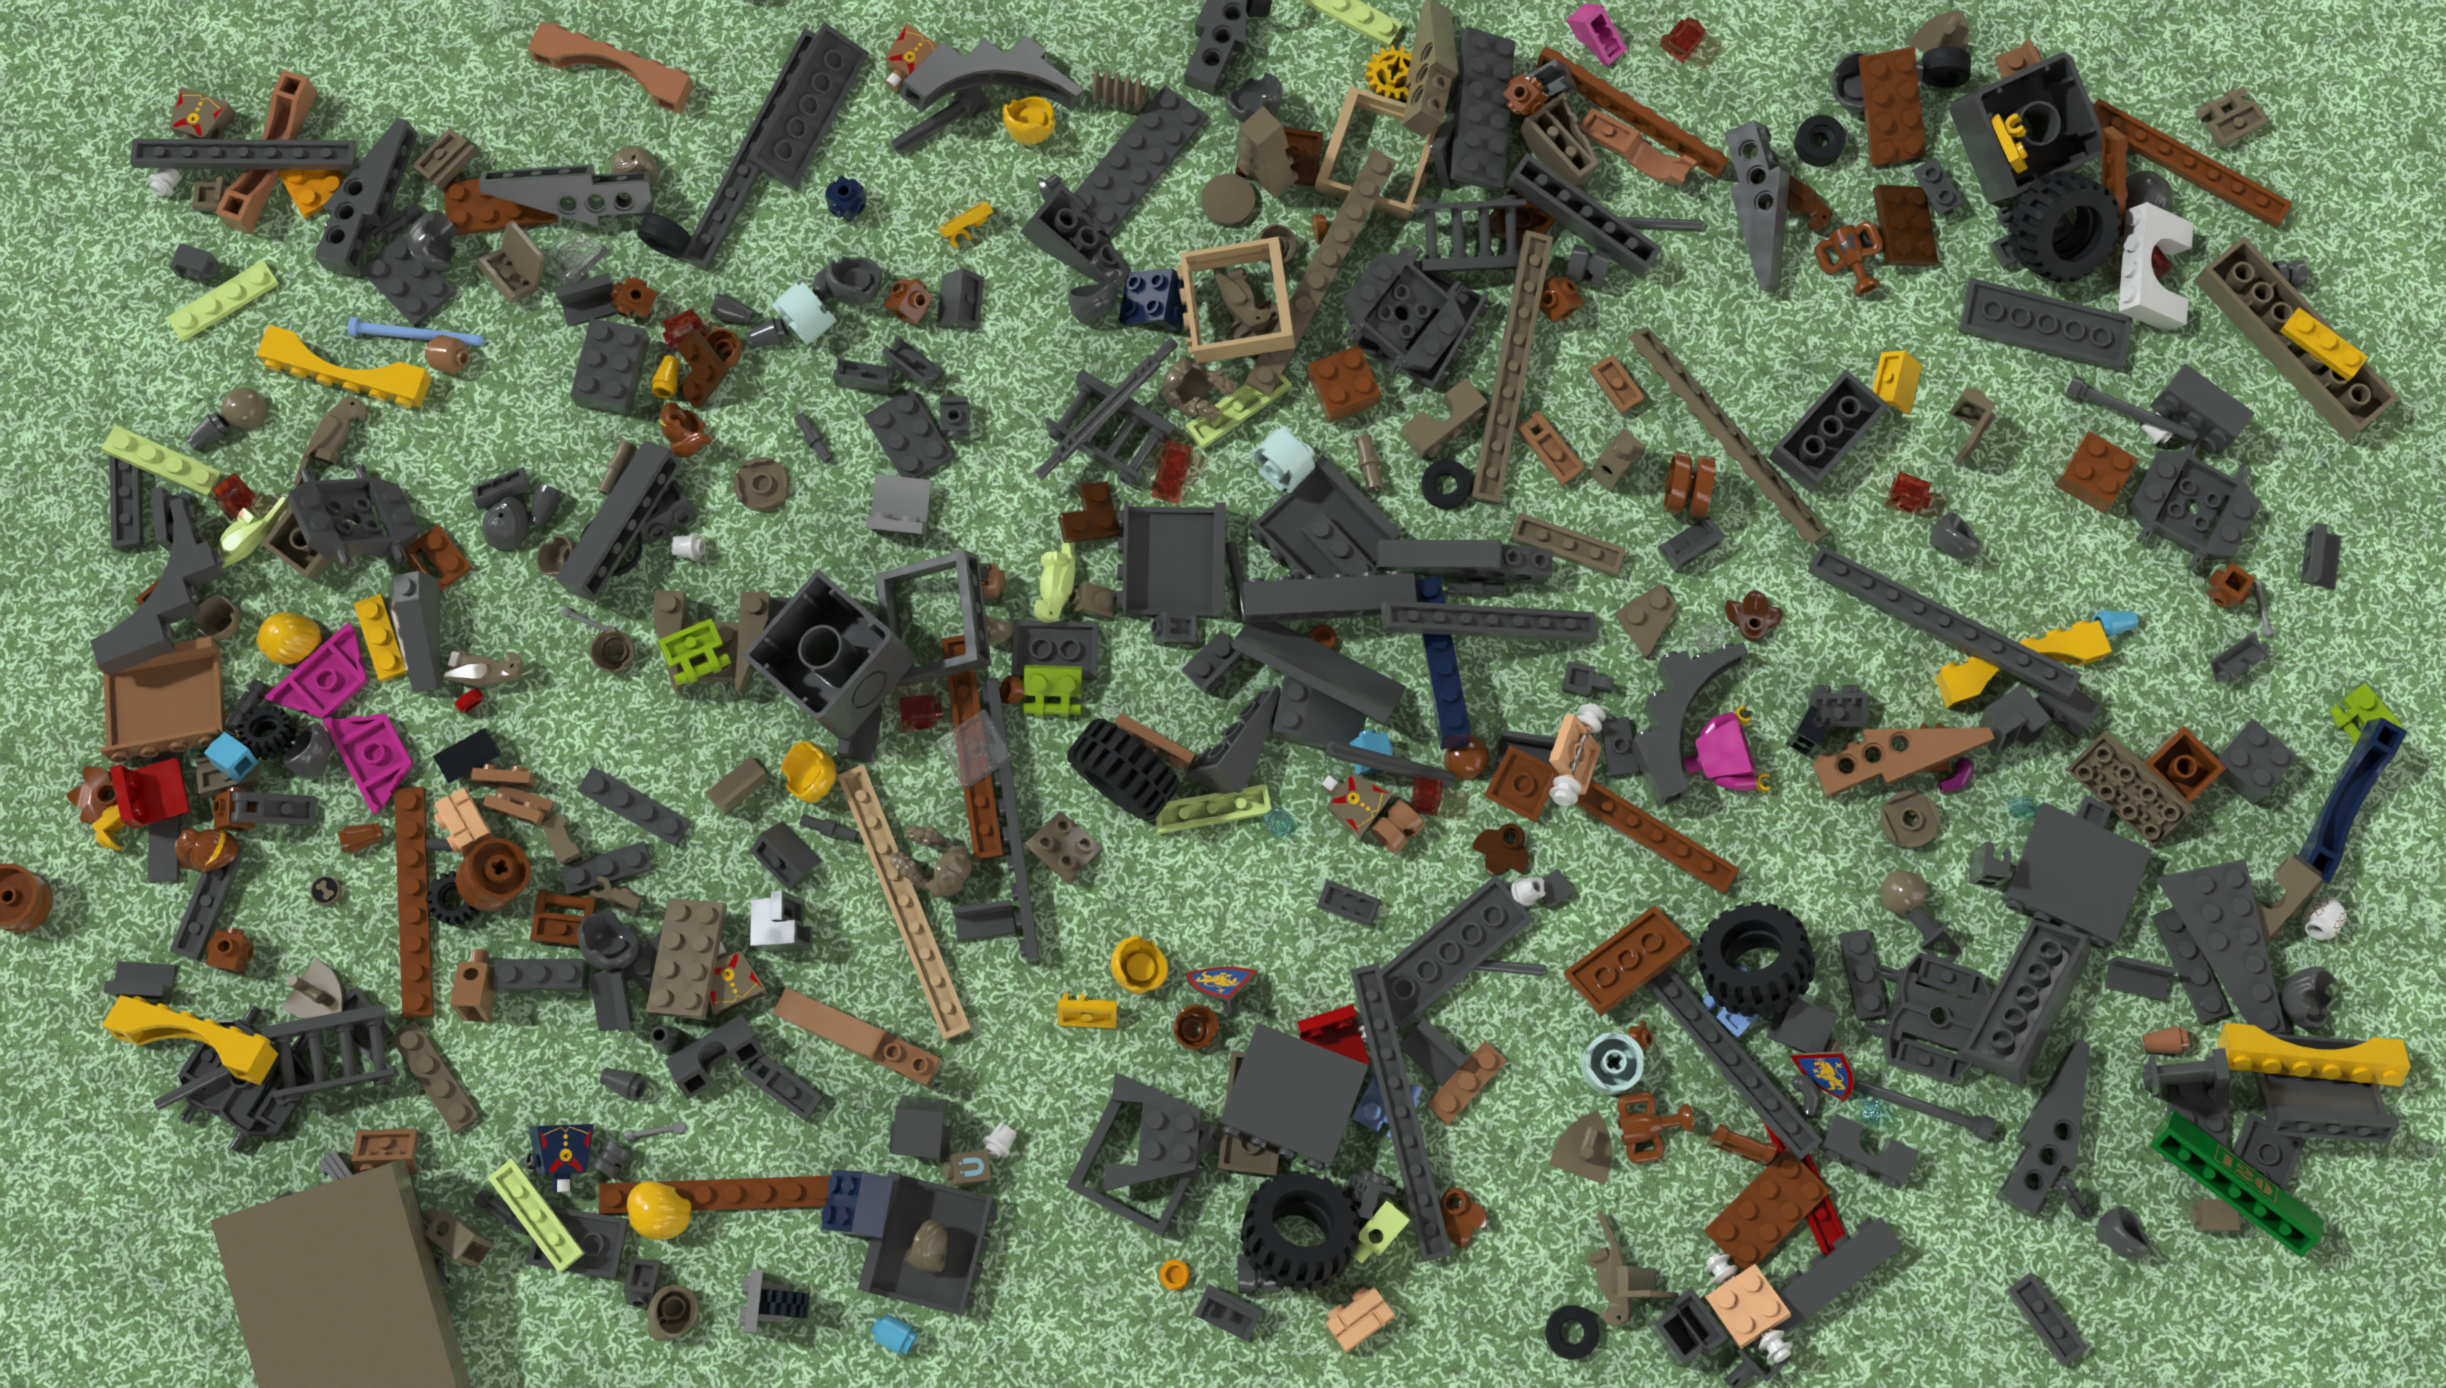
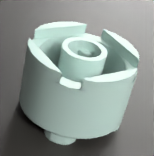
M800 279L771 305L806 345H809L811 342L813 343L837 322L830 311L826 310L823 303Z
M1286 426L1275 429L1250 455L1253 465L1258 462L1261 467L1258 473L1277 490L1288 489L1287 493H1291L1315 468L1312 459L1315 456L1314 450L1306 443L1301 444L1294 437L1293 432Z
M1613 1032L1604 1033L1594 1039L1585 1049L1580 1062L1582 1075L1587 1084L1599 1093L1605 1095L1623 1093L1635 1085L1642 1075L1644 1067L1643 1051L1639 1044L1628 1035ZM1615 1058L1618 1062L1615 1066L1616 1069L1614 1067L1610 1069L1607 1064L1609 1060L1611 1061Z

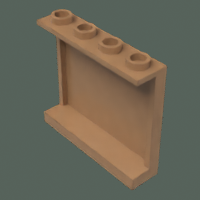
M211 636L173 643L175 650L112 675H107L96 662V667L103 673L106 747H100V752L110 761L122 763L134 757L150 758L162 752H184L188 748L196 746L209 747L214 740L226 732L220 646Z

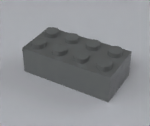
M1845 370L1781 439L1768 458L1811 494L1878 421L1889 404L1848 370Z

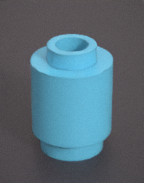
M886 1314L884 1319L878 1317L871 1330V1333L875 1335L874 1342L897 1354L902 1352L908 1355L918 1336V1332L912 1330L913 1326L889 1314Z

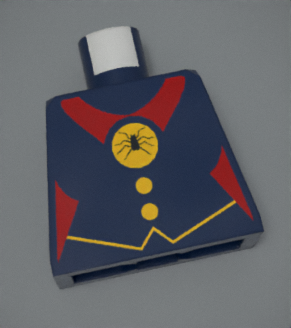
M594 1124L529 1127L536 1172L538 1175L553 1174V1192L571 1191V1173H586Z

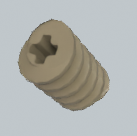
M1097 68L1092 84L1093 101L1099 103L1103 96L1105 105H1109L1114 99L1115 107H1120L1124 101L1125 109L1129 110L1135 103L1136 111L1140 112L1144 105H1146L1151 79L1149 78L1146 84L1142 85L1141 77L1138 76L1136 81L1131 83V76L1127 74L1124 81H1121L1120 72H1117L1114 78L1111 79L1109 70H1106L1104 75L1100 76L1099 68Z

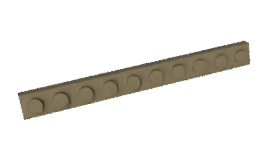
M1375 149L1371 151L1289 301L1295 347H1297L1397 163L1396 160ZM1280 319L1272 333L1281 332ZM1296 348L1261 353L1246 379L1245 385L1269 397Z
M1528 230L1523 236L1470 497L1472 499L1493 504L1500 503L1553 241L1552 236Z
M1648 326L1634 331L1629 337L1634 349L1640 355L1646 357L1652 364L1651 367L1654 372L1662 376L1669 383L1671 391L1681 397L1688 405V410L1694 416L1699 417L1706 425L1708 433L1716 437L1724 445L1725 452L1739 462L1743 472L1749 478L1755 480L1761 487L1763 495L1778 506L1780 514L1793 523L1798 529L1800 537L1811 545L1823 539L1830 531Z

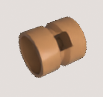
M1398 800L1388 810L1387 818L1381 817L1370 828L1375 838L1395 855L1408 844V837L1414 838L1425 827L1420 816L1401 800Z

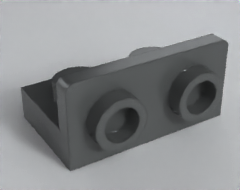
M676 480L669 484L640 530L648 544L654 543L698 517Z
M163 487L151 488L156 543L170 552L173 544V516L170 501L181 497L190 506L192 505V496L189 493L172 495Z
M1221 630L1181 669V672L1204 694H1207L1210 690L1215 692L1224 684L1226 680L1223 677L1230 670L1236 672L1245 663L1246 660L1243 658L1245 654L1232 648L1233 641Z
M1814 685L1813 690H1805V696L1808 697V708L1812 705L1818 709L1817 715L1813 719L1814 726L1822 727L1823 722L1829 718V727H1867L1868 692L1859 690V685H1842V690H1831L1829 685Z
M1362 1169L1361 1173L1350 1172L1345 1188V1198L1352 1199L1355 1205L1353 1212H1357L1360 1217L1371 1220L1373 1213L1376 1212L1380 1203L1379 1192L1383 1191L1395 1195L1397 1189L1389 1185V1179L1366 1169Z

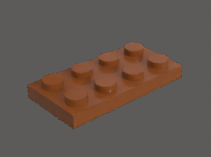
M1915 47L1858 56L1871 165L1876 166L1925 157L1926 149Z
M480 178L449 182L443 188L445 214L457 228L456 236L505 230L506 224L510 221H514L519 227L559 223L558 215L481 193L479 186Z
M1654 905L1564 971L1563 974L1571 986L1601 1017L1693 948L1691 942Z
M1785 1148L1703 1231L1725 1254L1730 1255V1259L1743 1272L1752 1265H1757L1830 1190L1801 1160L1798 1161Z

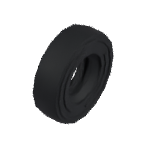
M1442 459L1426 468L1422 476L1421 489L1424 498L1431 505L1439 509H1452L1466 501L1471 491V478L1468 470L1461 463ZM1442 475L1452 476L1457 483L1456 490L1450 494L1439 492L1435 485L1437 478Z
M1567 1305L1555 1310L1548 1318L1545 1328L1546 1341L1551 1350L1559 1357L1568 1360L1582 1359L1591 1354L1597 1346L1600 1336L1599 1324L1594 1315L1586 1308L1577 1305ZM1567 1321H1577L1583 1327V1339L1577 1344H1569L1561 1336V1328Z

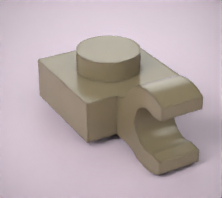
M598 876L596 883L602 885L605 889L602 892L591 890L590 897L596 901L609 903V907L636 917L641 907V898L638 897L637 893L627 888L620 890L614 887L612 889L608 879Z

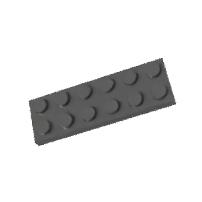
M825 22L822 23L751 150L747 161L791 190H794L855 81L869 52Z
M1468 26L1462 31L1450 179L1499 193L1504 189L1510 117V108L1506 105L1509 100L1503 93L1507 90V84L1513 77L1515 41Z
M1166 85L1163 86L1074 193L1087 207L1085 211L1093 223L1097 222L1100 226V233L1107 238L1111 236L1208 119L1207 114Z
M1971 278L1967 285L1958 332L2121 371L2124 366L2133 318Z
M1496 875L1381 969L1394 1025L1399 1031L1533 921L1531 915L1513 898L1512 893Z

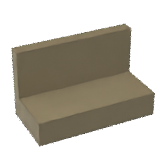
M750 756L706 793L723 814L726 815L770 778L763 768Z
M1617 1266L1618 1297L1634 1299H1675L1678 1297V1292L1657 1291L1656 1269Z

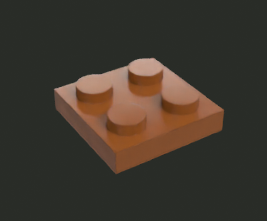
M1509 745L1483 796L1536 822L1550 795V789L1554 787L1553 780L1560 774L1553 766Z

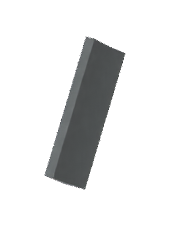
M1278 622L1246 623L1231 645L1232 648L1384 724L1394 713L1406 689V686Z
M2033 919L1962 1050V1058L1981 1065L2021 1087L2091 954L2089 935Z

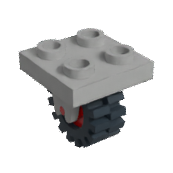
M751 1269L750 1276L744 1275L742 1294L748 1295L747 1307L741 1306L739 1326H744L745 1333H757L758 1321L786 1323V1317L808 1318L810 1293L789 1291V1285L763 1283V1270Z

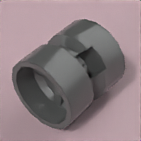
M1574 244L1565 277L1575 282H1580L1584 279L1587 285L1602 289L1611 254L1599 250L1591 253L1588 247Z
M1237 1254L1238 1294L1255 1293L1257 1288H1261L1263 1293H1280V1288L1275 1286L1276 1282L1271 1279L1268 1282L1260 1277L1261 1271L1259 1269L1256 1271L1252 1269L1248 1263L1250 1257H1246L1244 1254Z

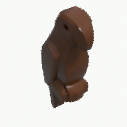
M1790 175L1787 210L1797 215L1808 216L1810 222H1808L1807 226L1813 231H1823L1830 223L1833 214L1831 209L1809 184ZM1773 198L1768 199V202L1773 204Z

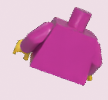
M1746 706L1738 707L1734 713L1729 712L1713 717L1700 732V737L1695 740L1698 754L1684 758L1685 767L1689 774L1704 770L1707 779L1714 781L1717 786L1731 790L1755 789L1759 792H1764L1771 789V786L1764 787L1761 784V778L1770 777L1768 773H1763L1756 777L1753 776L1757 774L1743 729V726L1748 724L1752 717L1743 718L1740 716V712H1744L1747 709Z

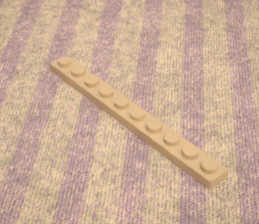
M864 764L838 774L837 777L943 1040L946 1041L970 1031L971 1027L914 886L910 880L902 876L900 871L889 862L891 854L899 852V849Z

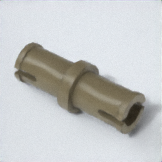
M1369 434L1360 435L1354 439L1360 459L1358 467L1359 470L1363 471L1367 492H1378L1384 488L1378 467L1380 460L1375 455L1372 436Z
M620 440L612 460L606 464L608 469L597 491L609 496L620 476L626 470L637 446L628 441Z

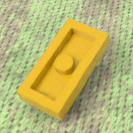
M1999 114L1990 118L2009 163L2017 173L2028 169L2024 158L2028 157V154L2021 142L2016 144L2013 137L2019 138L2026 134V129L2023 125L2013 128L2016 123L2021 121V118L2018 114L2010 115L2006 122H2004Z
M982 201L938 226L936 229L941 237H949L950 245L957 248L959 246L955 238L958 234H962L966 241L971 240L969 232L962 228L972 224L974 227L985 223L989 220L988 215L993 213L989 202Z
M1064 993L1062 999H1058V1026L1116 1029L1117 1001H1107L1104 999L1085 1001L1083 993H1080L1079 1000H1068V993Z

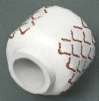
M2317 897L2311 901L2302 915L2301 921L2306 933L2317 940L2332 939L2336 937L2345 923L2347 913L2338 900L2331 897Z

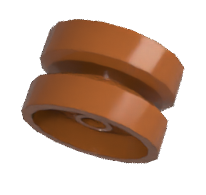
M1674 452L1665 482V512L1680 514L1687 499V512L1690 516L1700 518L1706 516L1714 484L1716 464L1714 457L1699 455L1692 469V458L1689 453Z
M501 838L486 839L476 845L461 861L456 870L455 883L458 893L464 901L475 909L487 912L501 910L524 890L530 880L531 867L528 857L523 850L510 840Z
M0 864V929L10 933H26L36 929L47 919L52 909L53 894L49 883L41 875L17 864Z

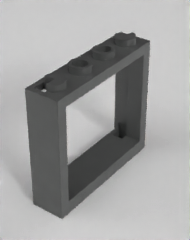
M962 550L876 573L877 584L875 591L879 599L880 608L878 619L901 639L895 583L957 567L966 654L910 668L896 686H910L991 665L978 555Z
M1111 1097L1066 1188L1163 1237L1165 1232L1171 1233L1177 1222L1178 1217L1174 1216L1178 1205L1184 1207L1191 1194V1190L1187 1189L1191 1179L1198 1180L1205 1166L1204 1163L1200 1162L1205 1151L1211 1153L1218 1139L1214 1135L1216 1128L1200 1120L1199 1131L1203 1135L1197 1146L1195 1171L1182 1174L1159 1222L1156 1223L1082 1185L1124 1102L1112 1101Z

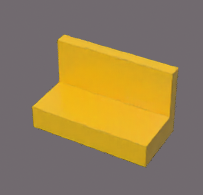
M1905 350L1881 352L1872 391L1889 406H1895L1902 413L1911 415L1922 364Z

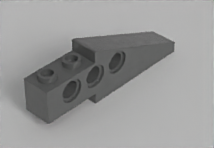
M1206 0L1195 23V36L1200 37V40L1184 74V84L1186 86L1215 96L1218 88L1223 89L1228 76L1225 73L1228 65L1231 67L1234 65L1238 52L1246 53V0ZM1230 16H1235L1238 19L1232 21L1227 18ZM1226 39L1228 42L1219 43L1217 40ZM1213 61L1218 64L1216 66H1209L1206 63Z
M397 118L324 204L323 209L329 214L330 218L326 221L325 231L320 244L316 248L315 258L326 271L357 275L372 234L371 230L376 226L384 228V222L389 216L418 135L408 120Z
M1752 120L1724 133L1739 184L1729 188L1759 288L1769 293L1780 289L1790 173L1779 166L1778 157L1771 150L1769 144L1771 134L1767 126ZM1757 147V155L1751 159V151ZM1765 172V180L1758 184L1759 176ZM1773 198L1772 206L1766 209V202L1768 199Z
M594 164L482 171L479 180L481 193L593 226L600 225L601 216H606L607 218H616L622 214L645 216L653 212L655 205L651 171L595 174ZM627 193L631 198L623 199L618 194ZM594 194L599 195L603 200L595 201L590 196ZM563 197H572L575 202L568 203Z
M1379 540L1376 549V570L1389 572L1403 570L1407 574L1414 573L1415 575L1467 581L1482 580V582H1485L1486 580L1543 585L1552 577L1553 550L1502 544V540Z
M2081 1039L2072 1042L2014 1140L2024 1146V1149L1996 1195V1198L2026 1217L2032 1216L2035 1213L2039 1214L2047 1203L2045 1195L2049 1188L2054 1189L2056 1182L2060 1181V1177H2062V1174L2059 1173L2060 1170L2064 1173L2075 1170L2090 1045ZM2057 1125L2062 1126L2066 1132L2064 1140L2059 1139L2055 1133ZM2043 1150L2051 1155V1163L2049 1165L2042 1162L2041 1152ZM2028 1175L2033 1176L2037 1181L2035 1190H2031L2026 1184Z

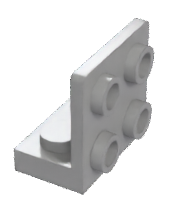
M877 474L875 476L871 517L866 518L865 528L874 531L926 536L932 482L926 479Z

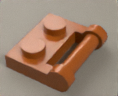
M439 524L404 549L408 557L407 564L414 572L420 571L430 575L416 557V554L423 550L443 576L439 579V593L473 569Z
M539 890L530 940L532 942L580 947L577 937L578 928L584 918L597 912L598 901L593 900L590 895L586 898L550 894L549 890ZM548 905L581 908L585 909L584 916L549 913L546 912Z
M1719 1124L1717 1129L1710 1133L1708 1145L1762 1166L1770 1163L1776 1152L1777 1145L1770 1142L1764 1144L1728 1130L1729 1127L1723 1124Z

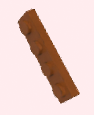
M2111 126L2102 129V185L2114 194V199L2118 202L2120 211L2117 213L2121 215V225H2118L2117 229L2120 230V237L2124 235L2125 207L2128 197L2126 188V175L2128 174L2126 151L2128 150V140L2125 135Z

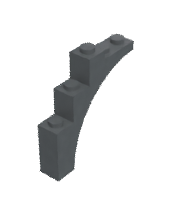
M1025 35L1007 54L1000 47L984 38L964 57L956 48L949 46L943 41L903 81L900 97L922 113L935 101L956 91L988 85L1012 86L1041 94L1073 111L1079 104L1083 89L1075 81L1059 72L1054 65L1047 63L1044 60L1047 51L1037 41H1033Z
M181 497L170 501L173 516V544L168 564L159 583L148 599L129 618L112 630L90 640L97 665L107 675H112L175 650L172 639L175 638V633L170 624L200 613L197 602L201 601L196 587L225 576L222 565L225 564V559L219 548L214 549L206 541L201 529H197L195 522L199 521L198 515L192 505L188 506Z
M1744 642L1736 645L1734 643L1726 644L1720 647L1718 651L1710 654L1702 652L1694 656L1692 660L1687 650L1680 653L1676 651L1669 652L1660 659L1657 671L1666 692L1658 690L1647 698L1644 710L1653 731L1652 729H1645L1639 732L1634 737L1631 746L1658 808L1685 799L1689 788L1682 770L1679 750L1681 724L1684 715L1693 700L1707 684L1722 673L1744 663L1748 653Z

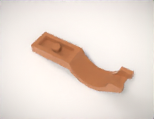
M1594 108L1590 110L1579 126L1582 135H1586L1591 141L1624 157L1630 165L1656 181L1683 185L1686 179L1685 175L1690 168L1694 169L1697 165L1696 160L1686 155L1680 158H1673L1658 152L1643 139L1639 131Z

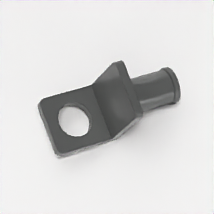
M1922 906L1916 907L1906 916L1924 935L1922 937L1923 941L1918 945L1927 955L1951 962L1961 953L1958 945L1944 931L1951 924L1949 921L1942 925L1940 923L1936 924ZM1938 941H1944L1950 946V954L1945 958L1938 957L1934 953L1933 948Z
M1738 1346L1736 1350L1742 1356L1741 1360L1743 1362L1723 1380L1731 1388H1743L1755 1375L1757 1377L1761 1376L1767 1382L1791 1359V1356L1789 1355L1781 1362H1775L1764 1372Z

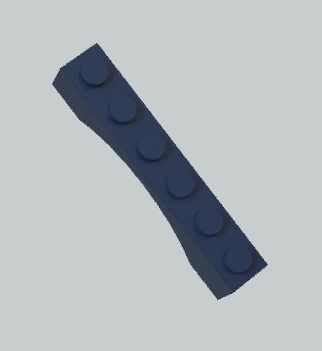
M1440 577L1415 580L1417 602L1445 604ZM1420 633L1428 668L1440 750L1469 745L1471 731L1452 635Z
M2382 717L2367 721L2299 853L2300 857L2321 872L2322 880L2320 882L2323 884L2330 883L2343 858L2347 836L2360 806L2377 778L2395 757L2407 733L2406 730Z

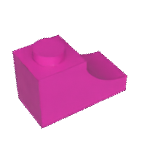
M1585 3L1566 19L1576 39L1585 44L1603 65L1609 66L1627 50L1603 5Z

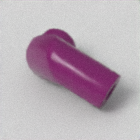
M1962 757L1955 762L1956 771L1952 777L1938 780L1937 783L1941 794L1962 789L1968 785L1974 773V765L1968 758Z

